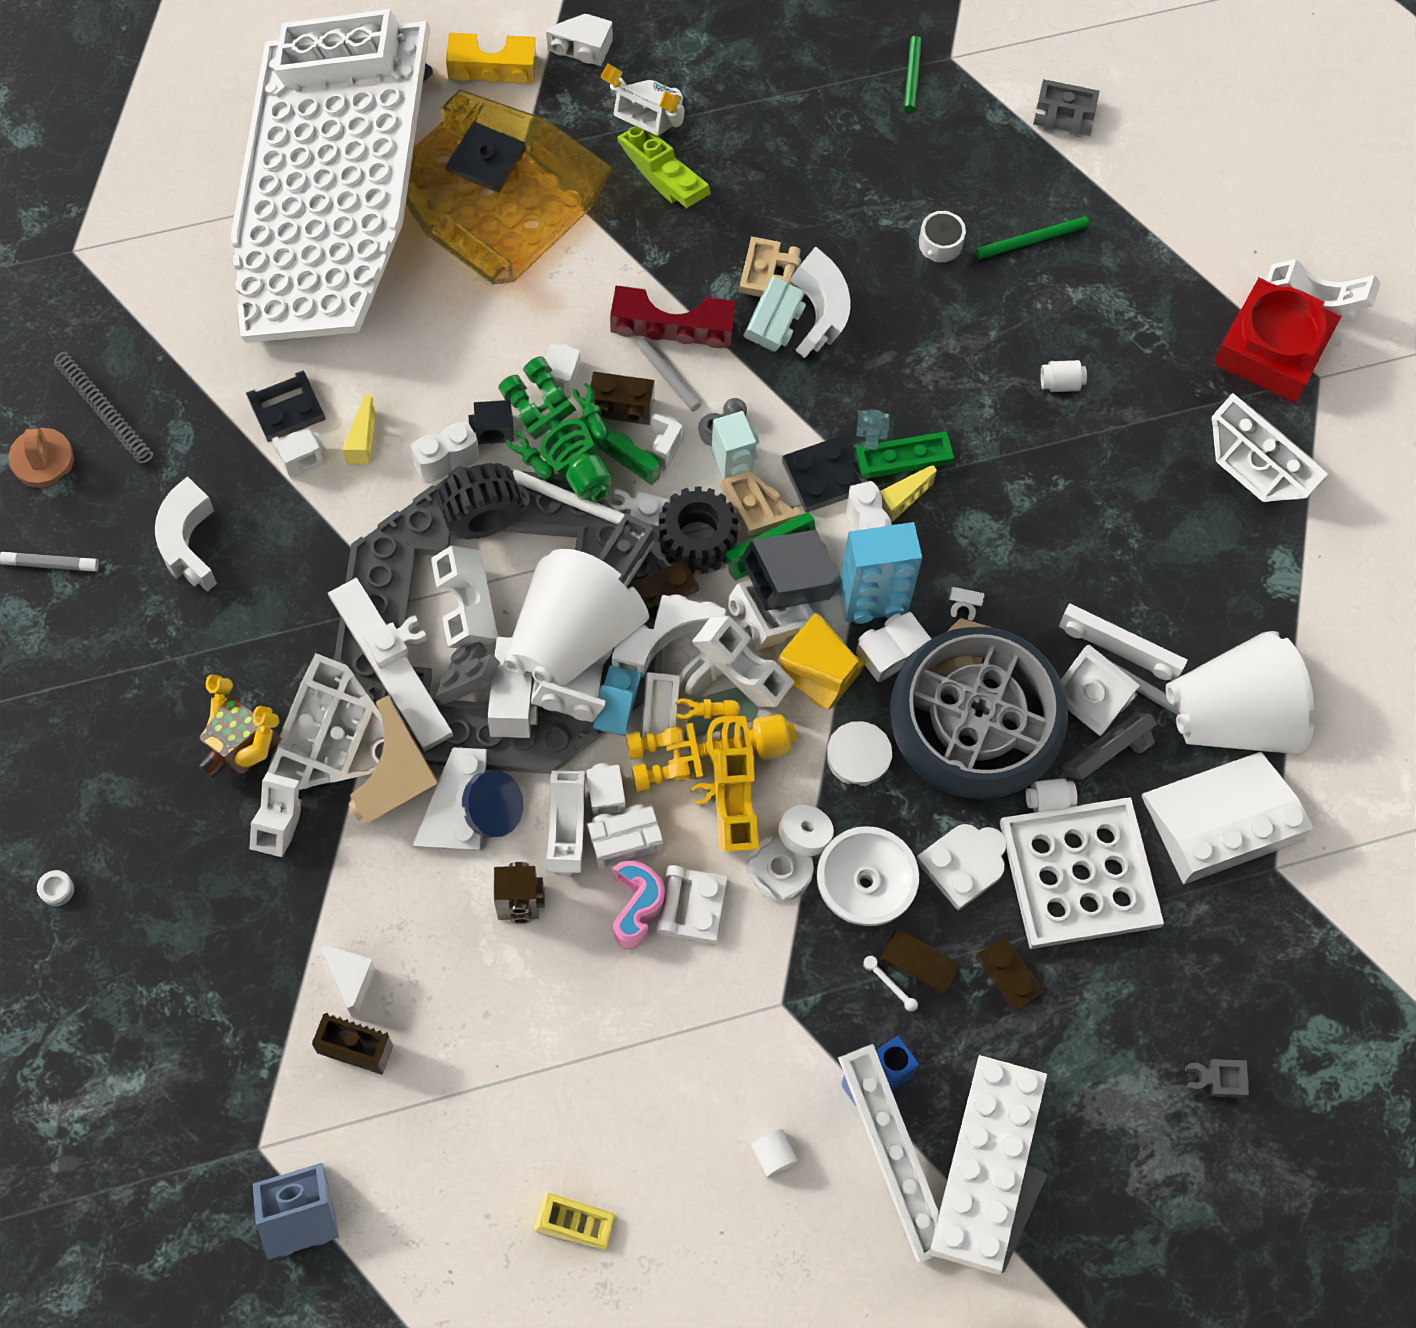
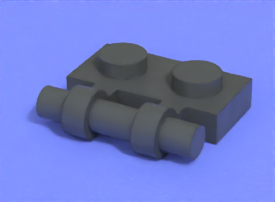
M1043 79L1036 109L1048 112L1047 115L1036 113L1033 125L1042 126L1047 131L1057 129L1070 132L1069 135L1076 137L1079 134L1090 136L1093 125L1082 123V119L1093 121L1100 91ZM1056 114L1072 116L1073 120L1057 118Z

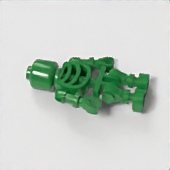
M542 356L533 358L524 366L523 371L530 382L536 383L537 387L544 391L545 395L542 396L543 404L537 406L535 402L532 404L529 402V396L525 391L527 387L519 375H511L505 378L499 384L498 390L505 400H510L513 407L519 410V418L527 427V432L535 440L548 430L550 431L541 442L540 452L536 448H531L528 439L519 431H515V434L521 438L520 444L522 446H513V443L509 440H506V444L515 453L520 454L522 461L527 466H532L535 469V473L545 481L551 480L554 477L555 469L560 475H566L569 485L579 499L599 501L608 495V488L613 482V477L601 457L595 455L599 452L596 440L598 442L605 441L609 436L606 424L601 420L600 415L602 412L600 407L595 405L594 390L587 383L584 384L588 390L585 400L583 397L580 398V393L573 388L574 398L584 409L582 412L584 420L589 421L591 427L589 428L580 419L566 420L561 423L562 420L577 409L568 400L561 387H557L554 384L555 379L550 373L553 370L546 359ZM549 408L551 412L544 416L542 412Z

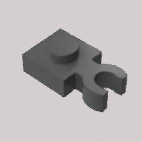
M1212 1059L1209 1062V1069H1206L1200 1063H1190L1185 1067V1072H1195L1199 1076L1198 1083L1189 1082L1186 1085V1090L1198 1092L1204 1087H1210L1211 1097L1246 1098L1249 1095L1247 1060Z

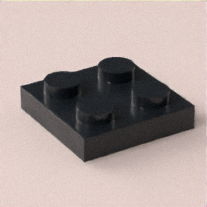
M840 436L782 455V463L805 513L848 499L850 486L862 483Z

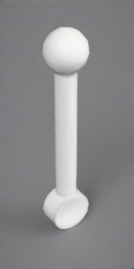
M874 956L866 957L864 960L865 969L874 971L904 1002L906 1010L915 1011L918 1008L917 1001L909 998L877 966L878 962Z

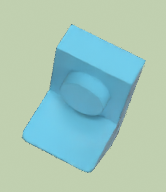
M612 665L609 666L605 684L601 685L598 697L605 700V706L594 720L593 729L626 736L642 672Z

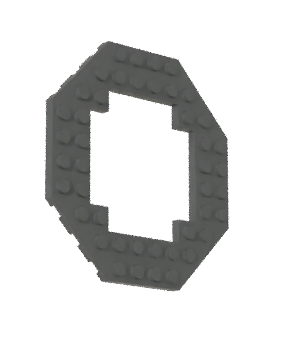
M456 467L448 473L446 479L436 486L431 485L413 499V503L399 512L397 510L377 525L378 528L364 538L361 536L351 543L345 583L355 578L358 579L386 625L393 622L395 628L398 629L407 620L416 554L437 555L449 547L451 534L448 531L439 507L436 493L440 489L441 484L447 481L449 477L469 467ZM521 471L540 480H543L535 472ZM554 474L551 480L545 481L575 493L569 485L566 475ZM517 484L525 504L524 513L514 524L500 532L576 537L575 550L597 558L618 525ZM604 498L599 501H594L601 505L614 509ZM650 550L629 584L667 568L668 565L662 559L659 560ZM658 610L649 613V619L644 623L648 629H654ZM340 616L334 660L349 667L377 707L375 702L385 696H389ZM614 648L603 664L600 687L605 684L609 666L612 665ZM663 648L653 658L646 673L661 674ZM412 667L430 695L432 669ZM646 674L644 678H641L632 711L643 704ZM432 699L452 730L453 736L424 752L405 722L429 765L445 766L452 748L486 749V769L551 774L552 771L559 770L606 733L593 729L594 721H582L558 711H550L543 707H538L537 725H531L530 738L490 737L488 724L489 703L454 700L443 705L438 699Z

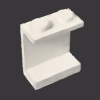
M613 649L564 687L542 681L540 684L534 679L531 703L542 706L546 710L558 711L573 716L578 720L593 722L605 706V700L599 699L598 695L602 667Z

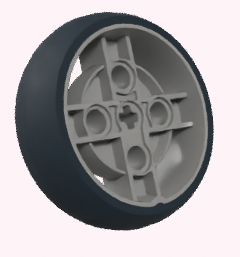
M980 626L965 627L942 633L927 641L914 652L902 667L895 681L891 696V724L896 743L903 757L925 781L946 793L958 797L979 800L994 799L1014 794L1026 788L1051 767L1063 746L1068 725L1067 698L1056 670L1049 660L1031 643L1001 629ZM957 657L985 658L983 664L961 667L946 677L931 672L940 664ZM1013 670L1021 675L1035 692L1041 705L1043 717L1028 711L1025 695L1019 684L1011 677ZM986 679L994 680L998 684V688H988L983 681ZM950 695L956 700V703L952 705L945 704L941 700V696ZM914 707L930 713L935 734L947 748L944 757L935 751L922 735L915 719ZM976 708L983 710L982 717L974 715ZM1002 721H1013L1017 725V729L1008 730L1003 726ZM961 736H969L974 740L975 745L965 746L960 742L959 738ZM1012 748L1029 754L1022 761L1002 769H972L975 760L983 761L997 758Z

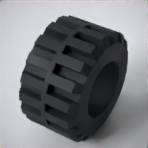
M485 463L463 469L443 482L436 493V498L448 531L458 539H479L496 534L514 524L522 516L525 509V504L512 470L507 465L503 466L500 463Z
M695 486V491H689L688 488L682 489L680 496L674 493L670 496V503L665 502L662 506V513L659 514L658 542H660L661 553H666V560L669 564L674 561L676 564L685 560L692 574H695V570H701V574H708L709 568H713L716 571L721 568V562L727 564L726 552L736 546L738 536V515L734 513L732 502L726 503V496L722 493L718 496L715 495L714 489L708 488L707 491H701L702 486ZM702 522L711 526L715 533L704 539H693L686 536L681 529L687 524Z

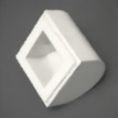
M783 1129L773 1131L751 1144V1148L766 1179L799 1162Z

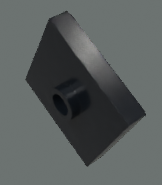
M473 121L447 162L446 171L500 193L526 151V143Z

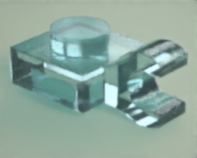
M873 409L867 411L859 410L856 436L866 437L865 449L877 450L878 439L887 440L889 414Z

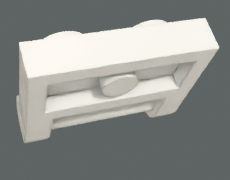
M668 866L666 878L669 880L662 919L657 923L656 932L664 936L716 944L727 876L687 870L680 866ZM682 883L692 884L685 925L675 923Z

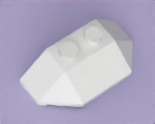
M1234 393L1229 396L1212 416L1216 462L1261 501L1269 502L1308 498L1327 477L1328 473L1309 455Z

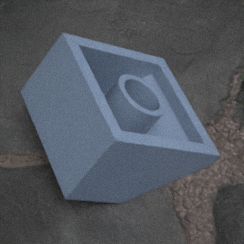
M323 1163L253 1183L256 1227L268 1260L278 1256H288L295 1251L314 1245H323L330 1240L339 1238L336 1214Z

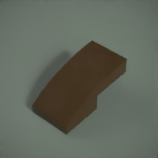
M894 930L879 958L903 976L915 978L938 995L946 993L960 966L946 955L900 930Z

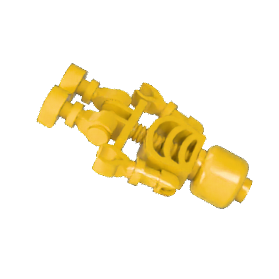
M679 699L675 702L677 706L685 704L689 709H693L689 710L685 715L678 713L676 718L679 720H687L696 716H704V719H711V716L723 715L711 722L707 730L706 742H702V744H697L693 723L686 724L685 726L688 740L684 742L681 727L667 728L663 733L653 735V732L646 733V737L642 738L639 731L626 734L630 760L644 757V750H649V753L656 752V748L666 747V751H673L674 759L669 760V765L659 767V765H653L650 770H647L645 764L632 766L636 792L650 790L649 783L655 782V785L662 784L663 780L680 782L691 779L689 763L693 765L695 779H701L703 773L700 756L706 757L708 755L710 762L714 766L713 749L753 747V753H757L759 758L766 760L789 755L791 743L797 742L794 723L788 724L786 718L781 714L755 718L752 721V726L748 728L746 717L737 716L740 712V705L734 700L711 703V699H704L703 703L693 702L690 699ZM723 725L720 739L712 740L715 727ZM729 725H734L733 737H729L728 739V727ZM689 748L691 756L681 757L680 750ZM715 782L708 784L699 783L690 790V792H694L696 789L710 791L706 793L705 799L697 800L696 805L705 804L712 797L716 796Z

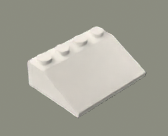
M1262 752L1142 794L1144 803L1183 885L1302 842L1314 829L1299 798Z

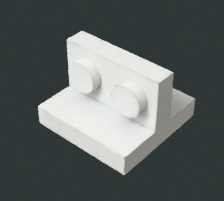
M1087 645L1061 679L1067 698L1068 710L1099 736L1104 734L1119 713L1131 704L1138 695L1135 692L1140 687L1138 683L1090 645Z

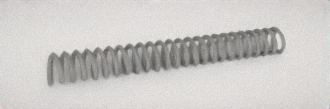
M68 352L59 353L55 357L54 365L61 371V374L68 379V382L79 392V395L86 400V403L107 425V428L111 429L114 436L125 446V449L136 459V462H148L153 457V452H149L150 448L146 447L145 443H142L143 440L139 439V435H135V431L132 430L131 426H128L127 422H124L125 419L121 418V414H117V410L114 409L113 405H110L106 397H103V393H99L100 390L96 389V385H93L89 377L85 376L86 373L82 372L81 368H78V364L71 360ZM65 354L61 360L57 361L61 355ZM66 358H69L63 365H60ZM70 362H72V365H70L68 368L64 369V367H65L66 365H68ZM74 366L76 367V368H75L74 370H72L70 373H67V372H68L70 369H72ZM79 370L78 374H76L74 377H71L72 374ZM83 375L78 381H75L77 377ZM83 379H86L84 383L78 386ZM87 383H90L89 386L81 390L83 386H85ZM93 387V389L89 393H86L88 389ZM97 391V393L94 396L89 398V396L93 392ZM100 395V398H99V399H97L96 401L92 402L94 398H96L97 396ZM104 399L100 405L96 406L98 402ZM104 404H108L104 409L100 410ZM108 408H111L108 413L103 414ZM115 412L113 416L107 418L109 414ZM118 416V418L114 422H111L113 418ZM122 420V422L119 425L114 427V425L118 421ZM122 425H125L123 429L117 431ZM126 429H129L127 433L121 435ZM133 433L128 439H125L127 435ZM136 437V439L133 442L129 443L131 439ZM140 441V443L137 446L132 448V446L135 443ZM143 446L141 450L136 452L139 447ZM147 450L145 454L139 456L143 451ZM148 453L151 454L150 457H148L146 460H143V461H140V460H139V459L144 458L145 456H147Z

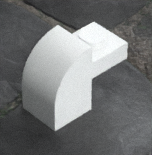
M270 773L265 775L262 780L261 807L251 822V850L279 857L283 856L293 838L301 812L302 800L298 799V780Z

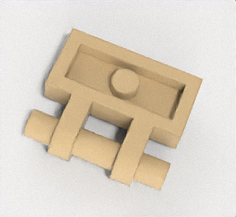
M751 236L739 293L761 297L772 276L796 287L789 280L801 265V259L799 258L801 250L793 246L789 248L788 254L779 252L781 242ZM776 266L784 269L783 276L774 275Z

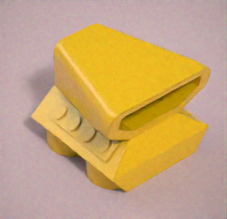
M814 613L779 656L781 668L795 681L791 688L801 690L809 696L814 705L825 707L827 710L834 707L858 677L866 663L852 653L827 621L818 613Z

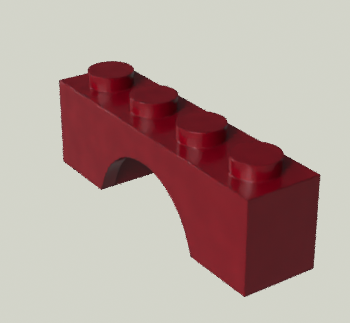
M615 285L610 313V332L621 336L634 335L647 337L651 340L665 339L678 341L682 344L696 343L708 345L712 348H730L736 301L705 297L703 302L694 310L682 314H671L655 307L649 300L646 289Z

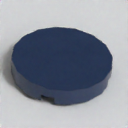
M485 771L473 776L465 786L462 795V807H465L467 815L464 816L466 823L475 833L483 837H503L512 832L520 822L523 813V795L518 783L510 775L502 771Z

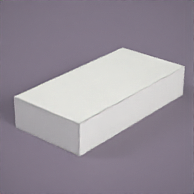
M646 673L641 738L646 737V733L653 732V735L663 733L667 728L676 727L677 705L675 702L678 700L680 675Z

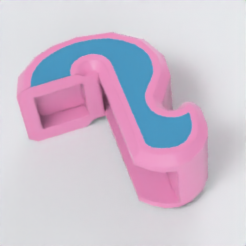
M637 861L620 862L612 868L613 878L636 893L613 923V932L619 946L633 949L642 945L648 937V925L645 923L655 920L662 912L665 902V889L662 879L651 867Z

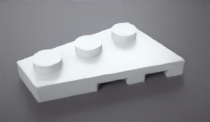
M452 748L413 847L481 850L482 836L475 833L468 826L464 818L467 815L465 807H462V795L465 786L471 778L486 771V749Z

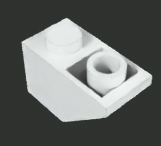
M583 14L550 26L546 31L547 50L557 55H565L581 60L584 63L601 66L613 41L612 21Z

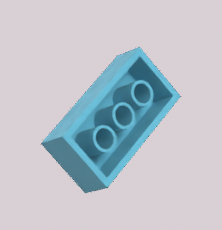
M914 522L849 531L840 576L842 583L838 588L845 622L854 621L861 624L867 623L873 618L886 617L889 619L897 613H900L901 616L908 613L922 561Z

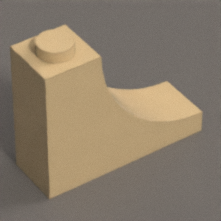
M385 696L375 702L380 711L384 726V746L379 763L370 778L358 790L350 794L353 799L349 803L352 812L358 821L364 818L367 824L439 782L390 696Z

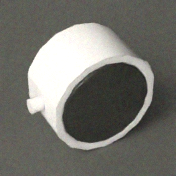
M936 211L929 214L922 223L919 236V248L923 255L935 262L954 260L961 253L966 234L965 224L959 216L949 211Z

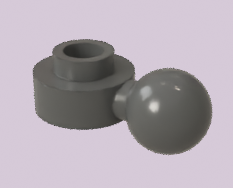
M731 398L725 402L722 414L710 413L705 415L698 425L701 440L706 445L712 446L713 430L708 428L713 424L714 419L743 411L746 417L747 406L745 402L739 398Z

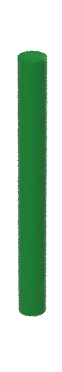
M1084 216L976 248V255L980 260L1089 228V220Z

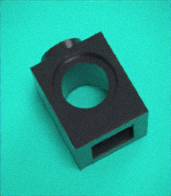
M510 400L473 402L474 414L468 415V420L473 432L476 433L478 445L506 443V440L514 442L513 414Z

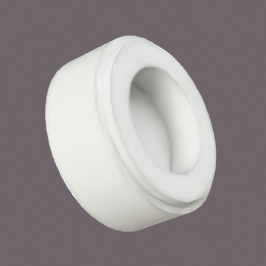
M53 870L45 873L40 878L37 884V892L46 904L61 906L67 903L73 896L74 884L66 873Z

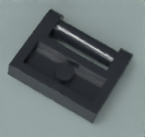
M304 370L295 373L293 378L257 392L255 389L246 392L248 401L267 442H271L272 438L277 436L281 438L326 420ZM298 388L302 390L301 394L263 408L261 405L265 401Z

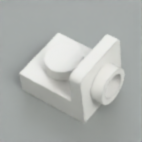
M655 414L652 418L653 433L658 436L654 442L653 451L660 462V467L667 469L683 441V425L673 417H663Z

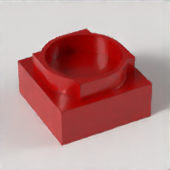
M1258 277L1226 335L1213 364L1296 403L1342 316L1323 308L1325 301L1292 287H1279Z

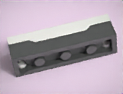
M625 513L597 557L621 574L618 579L626 587L654 545V527Z

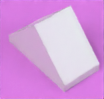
M329 945L320 947L351 1017L358 1014L376 969L373 961Z

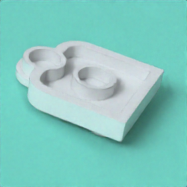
M962 824L955 827L916 857V861L957 911H960L1000 880L1004 872V861L1001 856L1006 849V841L1004 835L995 828L986 827L978 830L972 825Z

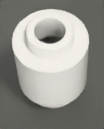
M1079 360L1050 361L1048 365L1041 366L1042 389H1049L1050 392L1080 391L1081 385H1086L1087 370L1085 366H1081Z
M1064 778L1033 782L1031 788L1026 790L1028 808H1033L1034 812H1042L1077 806L1075 783L1073 781H1066Z

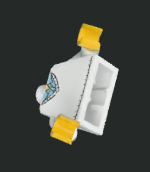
M607 63L601 74V79L610 83V88L616 94L614 116L657 136L672 126H681L685 109L682 105L683 96L677 88H669L653 80L626 85L623 79L620 78L623 72Z

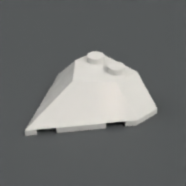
M315 653L280 734L282 740L275 747L267 773L298 780L299 790L315 785L372 774L375 771L384 746L382 717L347 665Z

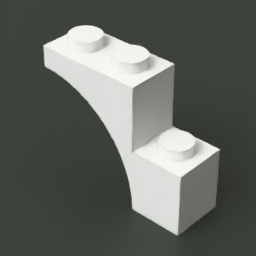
M662 595L654 629H648L643 624L616 645L612 656V666L642 672V677L644 678L649 664L662 648L682 636L700 632L711 617L725 616L726 608H721L713 602L698 603L689 601L681 595Z

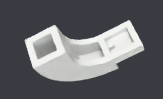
M817 247L811 251L789 280L805 292L812 301L816 312V320L812 330L796 349L804 358L812 349L818 352L825 342L831 345L844 329L850 313V295L846 281L833 261Z
M1297 258L1272 264L1266 280L1279 287L1299 289L1325 301L1323 308L1342 316L1340 321L1354 320L1357 310L1373 307L1381 283L1375 275L1347 282L1326 281L1311 274Z
M186 477L171 490L162 502L156 517L155 537L165 564L176 580L181 575H184L193 586L200 584L208 592L217 584L211 569L189 549L188 544L194 528L214 512L209 497L189 477Z
M552 771L550 824L546 872L568 876L574 872L581 873L585 771Z

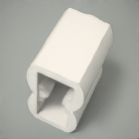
M467 421L453 423L444 428L440 434L423 436L410 446L414 465L423 482L441 479L451 469H455L458 466L468 467L480 457L477 438Z
M872 481L850 486L846 513L850 524L856 530L892 525L888 514L882 509L881 493Z
M911 612L902 616L900 613L893 615L885 622L884 625L886 627L877 631L870 629L858 640L856 654L866 662L865 666L877 682L889 678L902 669L914 652L931 640Z

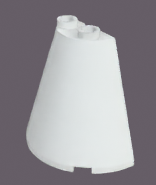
M553 550L550 555H544L536 566L504 660V668L514 674L524 675L527 671L532 672L533 678L540 684L542 681L564 687L646 623L649 619L646 605L634 587L628 589L618 579L621 574L602 560L577 550Z
M1269 631L1261 633L1166 684L1168 702L1173 706L1176 705L1179 709L1180 714L1176 717V724L1179 732L1183 734L1186 744L1289 754L1305 753L1310 745L1314 725L1312 723L1309 724V711L1315 710L1312 685L1298 650L1288 638L1281 639L1279 632Z

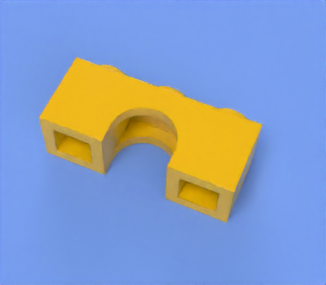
M449 33L446 54L448 79L514 82L517 84L534 83L537 58L535 37L507 35L505 47L501 51L485 53L479 49L478 34Z
M753 747L713 749L719 850L759 849L757 815H754L751 803L752 781H755Z

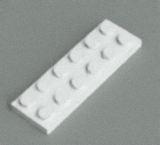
M979 1055L929 1255L993 1274H1001L1045 1086L1046 1073Z

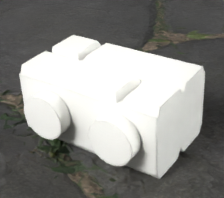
M634 805L624 811L625 814L614 817L609 813L601 814L594 817L592 823L587 824L588 835L598 869L663 852V839L652 806L644 808L643 805Z

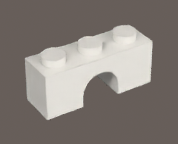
M451 545L431 558L436 587L449 590L459 603V608L442 617L447 645L450 648H460L480 642L485 647L496 641L498 635L482 554L480 550Z
M730 616L711 617L692 643L757 707H776L795 681L774 660H764L749 650L746 644L750 641L751 637Z

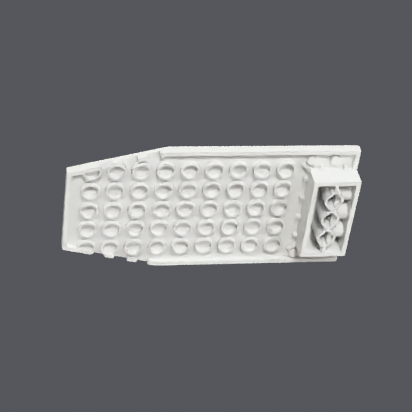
M386 9L282 23L279 40L265 42L231 232V242L235 248L233 263L237 270L235 284L240 301L237 304L240 336L246 343L359 333L403 225L430 35V27L427 21L398 24L391 10Z

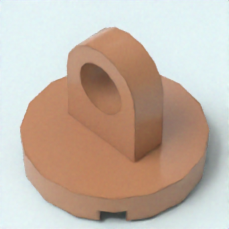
M49 428L26 429L25 433L15 440L11 445L8 459L12 472L22 483L30 487L43 488L53 486L60 482L59 479L65 474L67 476L72 469L74 454L69 441L62 433Z

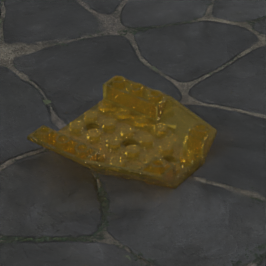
M459 89L440 107L442 122L413 148L405 205L425 235L491 285L512 283L594 206L612 171V167L547 119ZM473 121L526 143V151L500 193L494 192L491 195H482L480 191L485 187L447 172V163L437 161L440 156L451 157ZM534 220L539 225L535 228H527L524 226V223Z

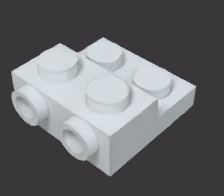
M751 580L738 583L728 597L730 612L734 616H739L744 625L743 630L751 637L749 642H753L757 650L784 643L788 636L797 634L814 614L809 604L766 611Z

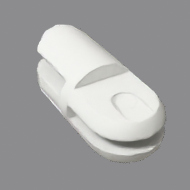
M699 651L680 673L679 687L688 695H697L712 681H716L723 672Z

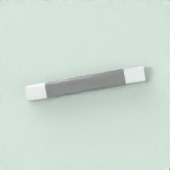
M12 552L0 553L1 565L97 572L99 567L98 559Z

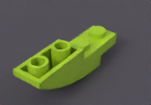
M634 126L617 137L618 142L640 172L672 204L679 201L688 208L711 194L709 184L677 160L674 149L657 135Z

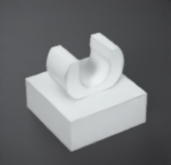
M952 587L949 600L957 602L951 608V616L956 617L958 608L965 606L969 609L968 620L972 621L976 615L973 605L982 606L984 593Z

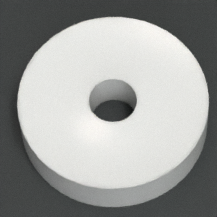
M796 805L789 808L784 813L778 828L783 844L794 853L803 856L821 854L830 843L834 832L829 817L818 808L809 805Z

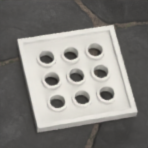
M1131 797L1073 806L1067 809L1001 818L1000 826L1006 841V851L1030 949L1161 928L1164 921ZM1102 828L1110 830L1114 835V841L1111 843L1100 841L1097 837V830ZM1076 834L1080 837L1082 846L1079 848L1069 847L1065 843L1064 836ZM1035 839L1045 840L1049 845V851L1043 854L1036 852L1032 847V841ZM1107 860L1118 861L1122 866V873L1117 875L1109 873L1105 868V862ZM1075 865L1085 866L1089 870L1090 877L1086 880L1077 879L1073 875L1072 867ZM1044 870L1052 871L1057 877V883L1054 885L1044 884L1040 880L1039 873ZM1117 891L1125 892L1130 898V905L1125 907L1117 905L1113 900V893ZM1083 897L1093 898L1097 902L1098 909L1094 912L1085 911L1081 907L1080 899ZM1051 902L1060 903L1065 909V915L1062 917L1052 916L1047 910V905Z

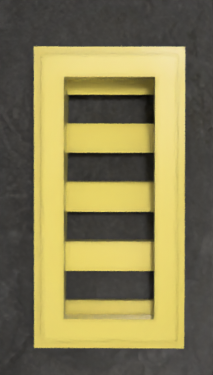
M371 395L364 396L342 451L347 464L370 465L372 462L376 407Z
M934 465L880 491L882 509L888 514L891 522L933 485L937 472Z
M547 1193L542 1198L534 1231L606 1250L616 1214ZM552 1208H559L555 1223H548ZM571 1211L573 1213L569 1228H563L566 1213ZM581 1214L586 1215L587 1218L583 1232L579 1233L577 1229ZM595 1218L601 1219V1223L595 1238L590 1235Z

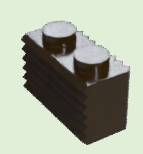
M328 1012L323 1014L312 1041L317 1054L381 1075L384 1073L394 1047L388 1032L382 1034L381 1030L377 1032L374 1028L369 1030L368 1026L362 1027L361 1023L356 1025L354 1021L349 1023L348 1019L343 1021L341 1017L336 1019L335 1015L329 1016Z

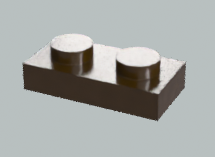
M685 560L627 585L628 589L634 587L646 605L648 614L659 609L662 595H681L687 597L699 591V585Z
M1005 936L976 955L975 958L1014 1013L1031 1004L1045 993Z

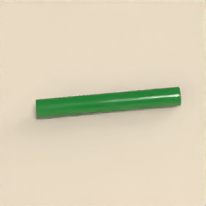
M912 36L910 39L904 110L906 112H914L916 110L922 38L919 36Z

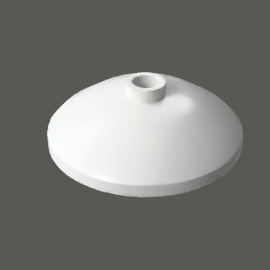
M857 827L839 834L826 846L818 863L817 883L823 900L836 915L853 924L877 926L895 920L909 908L917 893L919 870L912 851L898 836L876 827ZM868 879L871 881L872 886L863 887L860 884V880Z

